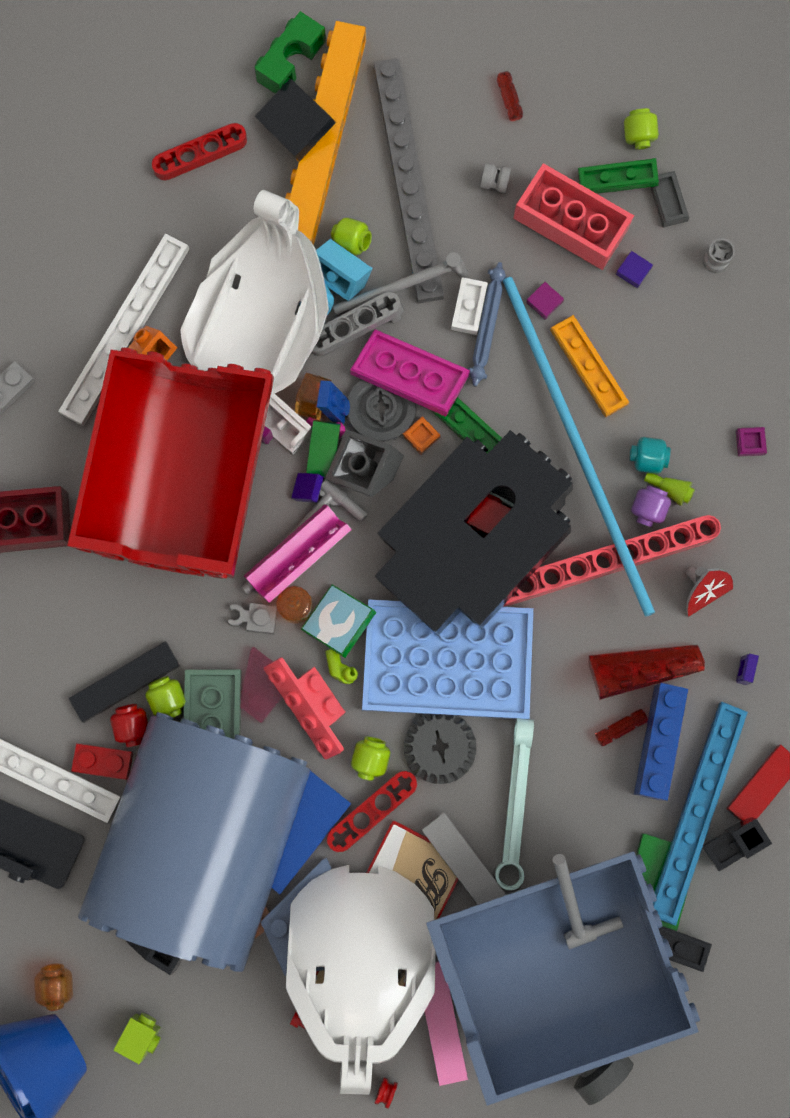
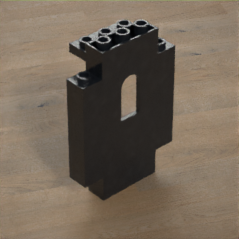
M510 430L488 454L486 453L488 449L479 440L476 439L473 442L469 437H466L377 533L380 539L396 553L375 575L376 579L438 636L460 612L482 630L571 533V525H569L571 521L560 510L565 505V498L573 490L572 477L562 468H559V470L554 468L550 464L551 459L540 450L538 452L534 451L529 446L531 444L530 441L521 433L516 435ZM498 487L509 488L516 497L513 508L483 539L464 521L494 489Z

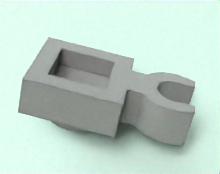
M250 603L249 611H247L240 605H230L232 611L240 612V617L237 620L228 619V623L231 626L237 627L247 623L246 630L248 632L275 634L277 606Z

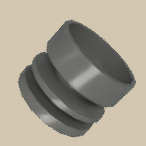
M629 1057L566 1079L570 1080L579 1076L574 1088L588 1105H593L612 1093L627 1078L633 1069L634 1063Z

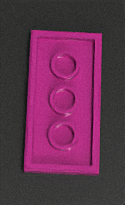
M374 329L350 369V375L443 416H447L470 374V370L376 329Z

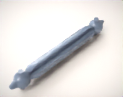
M498 262L495 268L488 270L492 281L488 284L473 354L474 366L468 368L473 386L475 387L482 379L487 378L484 366L488 362L502 294L501 282L508 278L505 275L501 262Z

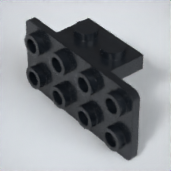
M0 799V869L9 872L8 877L20 883H24L25 880H38L56 889L63 888L85 842L84 836Z

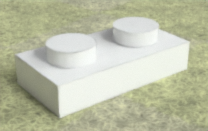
M462 277L451 330L477 335L488 282Z

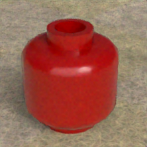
M137 704L124 705L116 708L115 713L110 717L116 742L126 743V747L141 744L148 725L147 715L143 708L137 707Z

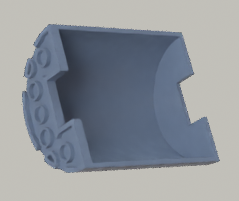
M157 712L156 716H151L78 918L87 922V919L90 920L88 925L101 931L110 932V930L116 929V937L188 961H196L197 957L203 958L202 964L223 970L226 966H230L232 971L243 972L311 769L306 767L308 762L295 757H291V760L280 756L279 750L264 746L263 749L252 746V740L244 736L235 734L234 739L226 737L224 730L207 725L206 730H204L197 723L183 718L181 722L173 721V717Z
M632 851L569 873L583 926L589 924L593 926L618 916L623 924L621 929L596 937L597 940L570 950L565 941L564 934L571 931L572 928L558 877L426 922L466 1037V1045L487 1106L699 1032L696 1022L700 1021L694 1003H688L685 992L689 991L687 981L683 973H679L677 968L674 969L671 966L669 957L673 956L668 940L660 935L658 929L663 926L659 914L653 905L657 898L652 885L647 884L642 873L646 872V867L640 854L635 855V852Z

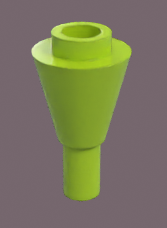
M647 473L644 479L645 482L668 492L667 496L679 506H682L684 502L689 504L695 492V489L691 488L693 482L663 478L653 473Z

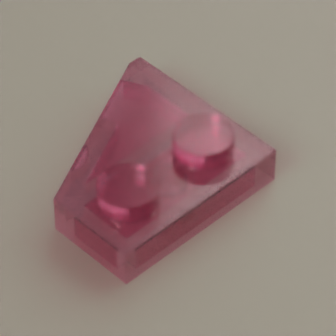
M252 647L241 695V708L260 723H263L282 696L264 671V667L273 661L255 647Z

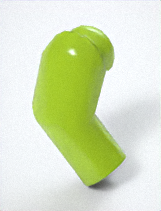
M331 649L325 651L330 676L343 684L353 683L358 677L357 670L354 667L341 663L340 655Z

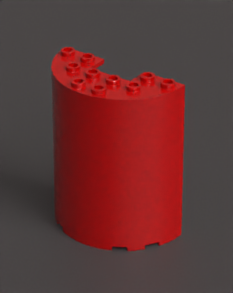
M125 347L121 348V351L110 349L67 546L117 561H124L125 559L139 566L201 577L207 574V576L213 578H233L274 382L273 374H271V371L263 368H254V371L244 370V367L237 364H227V367L217 366V368H208L207 371L198 370V367L191 364H182L181 367L172 366V363L168 362L164 355L157 352L149 351L147 355L137 354L136 350Z

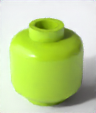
M648 108L630 111L629 116L624 119L626 143L635 145L637 150L650 148V143L657 140L659 135L657 115L650 112Z
M343 218L338 224L333 226L331 238L356 256L369 248L372 234L366 223L352 218Z
M166 676L148 685L149 689L145 693V697L155 716L159 712L174 718L182 713L180 708L185 705L186 701L180 683L176 679H170L169 676Z
M366 736L364 740H360L355 744L351 766L358 772V777L365 780H374V777L382 776L386 773L391 754L386 746V742L379 738Z

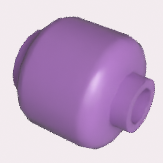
M647 485L646 489H639L631 507V512L638 516L636 522L652 527L653 523H663L671 505V500L667 497L668 492Z

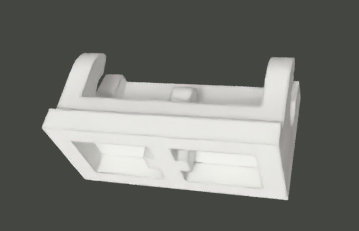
M271 392L265 426L271 430L273 437L294 455L311 437L312 427L275 393Z

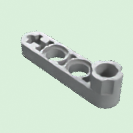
M393 292L383 293L324 324L320 339L323 340V346L318 348L315 345L312 353L316 356L326 355L389 321L392 323L400 321L404 308L399 297ZM393 304L394 309L389 311L387 307ZM376 306L378 307L381 314V317L379 318L377 312L374 309V307ZM363 312L373 314V319L370 323L361 324L359 322V317ZM341 324H346L349 326L348 334L343 337L337 336L335 333L336 328ZM328 331H330V334L335 339V341L332 342L329 339V336L327 334Z

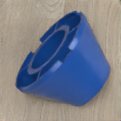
M56 1014L1 1024L0 1085L20 1118H54L87 1071L86 1063L75 1041Z

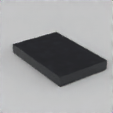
M291 78L255 115L299 161L336 123Z

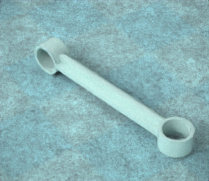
M516 718L503 857L502 862L497 865L494 874L496 882L505 890H515L524 881V871L519 865L530 748L534 731V720ZM512 864L518 869L520 877L517 883L508 886L500 881L499 873L504 866Z

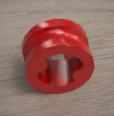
M384 1077L374 1103L377 1105L383 1103L385 1108L389 1109L398 1083L395 1081L389 1083L388 1078Z

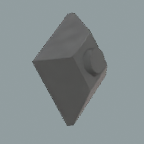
M346 430L325 479L373 497L394 480L404 455L392 445Z

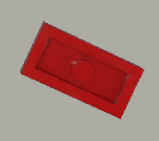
M76 743L71 772L128 780L133 752Z

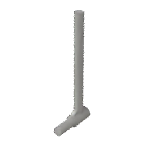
M452 252L447 255L443 263L353 297L349 301L346 300L335 304L333 308L336 315H339L386 292L396 293L452 271L458 274L461 279L462 277L467 278L469 272L460 255Z
M325 480L320 489V496L322 498L287 537L324 504L328 506H342L360 522L368 514L349 498V495L338 485ZM248 581L241 586L248 595L254 589Z
M556 854L553 857V863L572 928L571 931L564 934L569 950L597 940L596 937L623 928L619 916L593 926L591 924L583 926L565 856Z

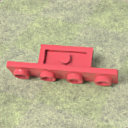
M282 657L265 666L264 671L269 676L270 681L275 685L285 703L292 710L301 727L306 731L323 758L327 760L340 754L344 748L329 726L346 712L317 669L313 667L297 679Z

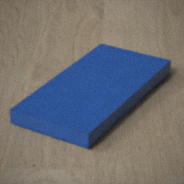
M312 771L310 772L272 888L279 894L284 891L351 805L348 800Z

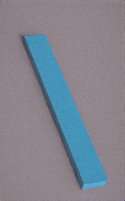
M720 702L655 889L657 901L653 902L655 910H657L661 921L674 926L677 924L748 713L724 702Z

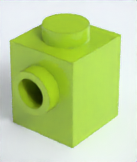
M145 1013L133 1015L113 1051L140 1064L148 1052L154 1053L161 1040V1037L157 1035L161 1028L155 1024L157 1020Z

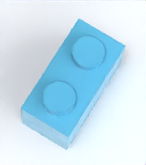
M329 239L316 250L324 282L331 290L349 301L365 288L373 269L332 239Z

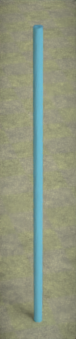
M508 277L503 280L508 296L644 616H650L655 613V610L512 277Z

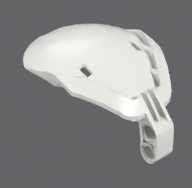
M261 190L255 199L253 208L254 213L258 217L252 219L211 259L207 277L199 285L180 332L186 358L191 365L198 367V370L207 371L208 368H217V366L227 367V364H237L244 367V370L254 371V368L267 369L274 376L272 392L277 393L296 381L306 360L319 340L329 308L324 276L315 247L309 238L298 231V207L286 198L266 190ZM238 274L241 276L238 289H233V281L235 275Z
M349 865L331 869L311 880L292 901L290 908L286 991L318 1052L330 1061L341 1063L340 1094H370L372 1064L389 1061L399 1052L435 993L436 952L426 922L434 920V908L414 883L399 873L378 866V874L349 873ZM316 967H324L325 969L324 982L321 984H316L318 978ZM399 969L405 970V987L398 985Z

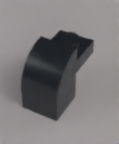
M751 817L724 830V833L704 844L703 848L717 871H721L742 857L750 858L771 845L772 842L758 820Z

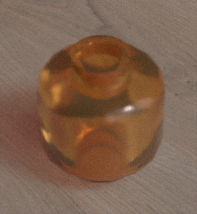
M287 587L277 597V611L282 619L288 623H302L312 613L313 603L311 596L302 587Z
M54 963L43 966L34 978L35 1001L39 1005L46 1007L49 1011L62 1009L64 1004L73 998L72 972L64 968L63 964Z

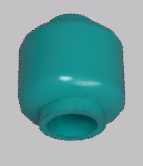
M641 437L637 445H631L629 461H634V467L639 472L659 474L663 468H668L671 448L667 447L663 439Z

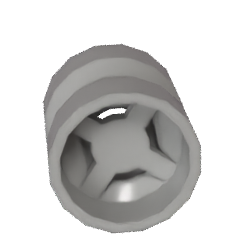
M486 162L480 188L486 190L494 188L499 193L506 194L511 168L506 166L498 168L494 164ZM499 174L498 181L495 183L496 176Z
M724 238L712 241L703 257V264L708 271L720 273L727 268L735 255V248L732 242Z

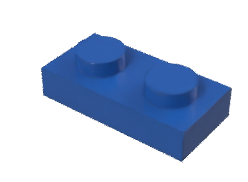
M331 381L320 382L317 408L333 423L340 422L344 424L345 417L350 411L348 398Z

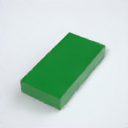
M319 420L313 421L306 473L319 474L326 477L337 452L341 424Z

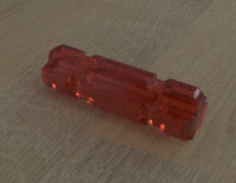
M508 71L501 72L497 75V82L501 88L500 91L505 107L508 109L509 119L511 121L520 120L523 117V110L521 105H519L520 101L515 86L511 82L513 81L511 73Z
M642 709L636 710L631 713L630 717L626 716L608 726L607 730L605 728L595 734L596 739L601 746H606L613 742L612 739L616 740L636 729L635 726L639 727L647 723V715Z

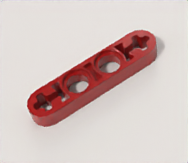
M238 123L228 124L156 155L152 160L154 174L160 180H170L241 150L247 144L245 128ZM236 133L239 136V140L235 141L231 134ZM222 137H224V141L226 142V146H223L222 139H221ZM209 142H216L219 147L214 152H208L205 150V145ZM189 151L195 154V158L190 162L181 160V156L185 152ZM175 157H176L177 162H178V164H179V166H177V167H176L175 162H174V160H173V158H175ZM165 163L168 166V170L164 171L161 168V164Z
M402 771L392 777L331 829L327 836L328 846L335 852L348 850L415 792L417 788L415 776L410 772ZM401 776L404 779L411 778L412 782L409 785L412 789L408 792L405 789L401 790L398 795L402 798L396 802L394 795L386 790V788L392 785L394 790L400 784L398 778ZM380 794H386L391 799V806L386 811H381L375 806V799ZM359 812L366 813L370 818V823L365 829H358L353 823L354 816ZM348 821L351 829L358 833V836L353 838L352 834L345 838L347 844L344 847L340 844L335 846L332 843L335 840L333 834L335 832L339 834L345 832L347 828L343 824Z

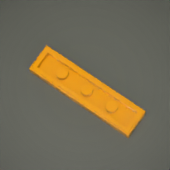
M572 315L551 327L552 335L605 418L629 404L628 399L575 316Z

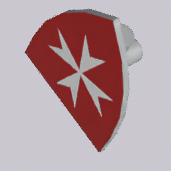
M695 567L689 568L686 571V575L695 586L687 599L686 615L688 617L731 591L733 589L732 576L726 570L719 568L707 570L704 567H698L697 569Z

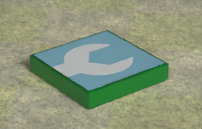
M332 584L301 630L346 658L377 612Z

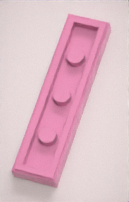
M437 961L435 962V993L425 1010V1016L439 1086L468 1080L450 989L445 981L440 963Z

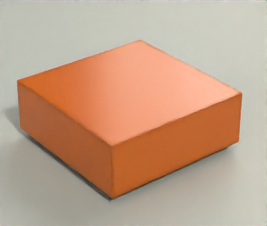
M423 416L403 433V437L421 455L441 437Z

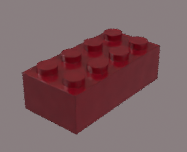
M61 486L0 491V553L67 547L71 530L69 493Z

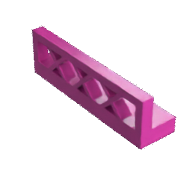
M324 504L244 575V578L262 598L270 603L349 533L351 528L347 523L339 520L330 507Z

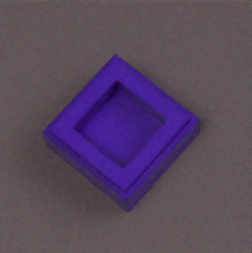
M631 251L617 270L616 275L638 289L652 269L653 264Z
M298 473L291 498L300 502L317 503L324 477L319 474Z
M749 653L741 657L736 678L737 683L743 685L753 683L759 658L758 655Z

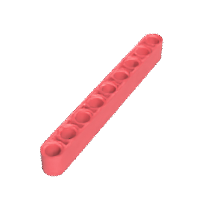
M706 515L625 540L628 549L634 552L635 558L633 561L635 566L708 544L719 535L721 525L717 518ZM701 524L707 525L710 528V536L704 535L700 531ZM675 532L682 533L685 536V544H680L675 540ZM649 540L658 542L660 545L659 552H654L649 548ZM612 544L539 567L527 580L532 586V591L524 593L518 589L503 607L625 570L615 545ZM598 556L607 558L609 567L601 568L598 566L596 558ZM573 564L580 565L583 569V575H573L570 571V566ZM547 572L554 573L557 576L558 582L553 585L548 584L544 579V574Z

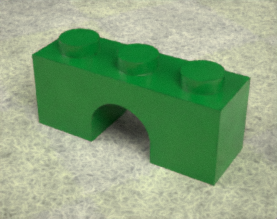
M301 11L295 18H291L281 36L276 37L272 41L270 49L265 56H261L255 64L257 82L275 94L290 78L295 82V65L287 61V59L292 55L301 54L312 60L326 42L325 27Z

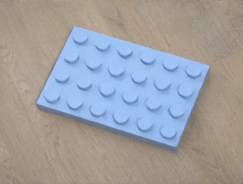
M368 599V606L377 613L368 624L366 632L362 711L530 719L534 608L502 607L482 630L460 612L438 636L401 601Z

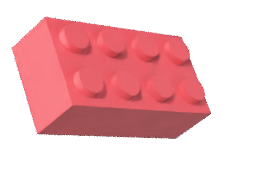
M543 163L516 204L513 219L603 270L627 233L634 215Z

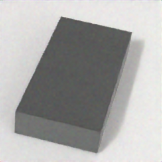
M675 171L659 174V186L650 188L662 227L688 222V211Z

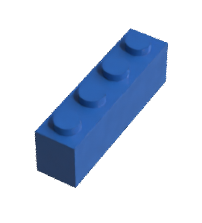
M659 683L654 686L634 795L668 801L687 700V688Z

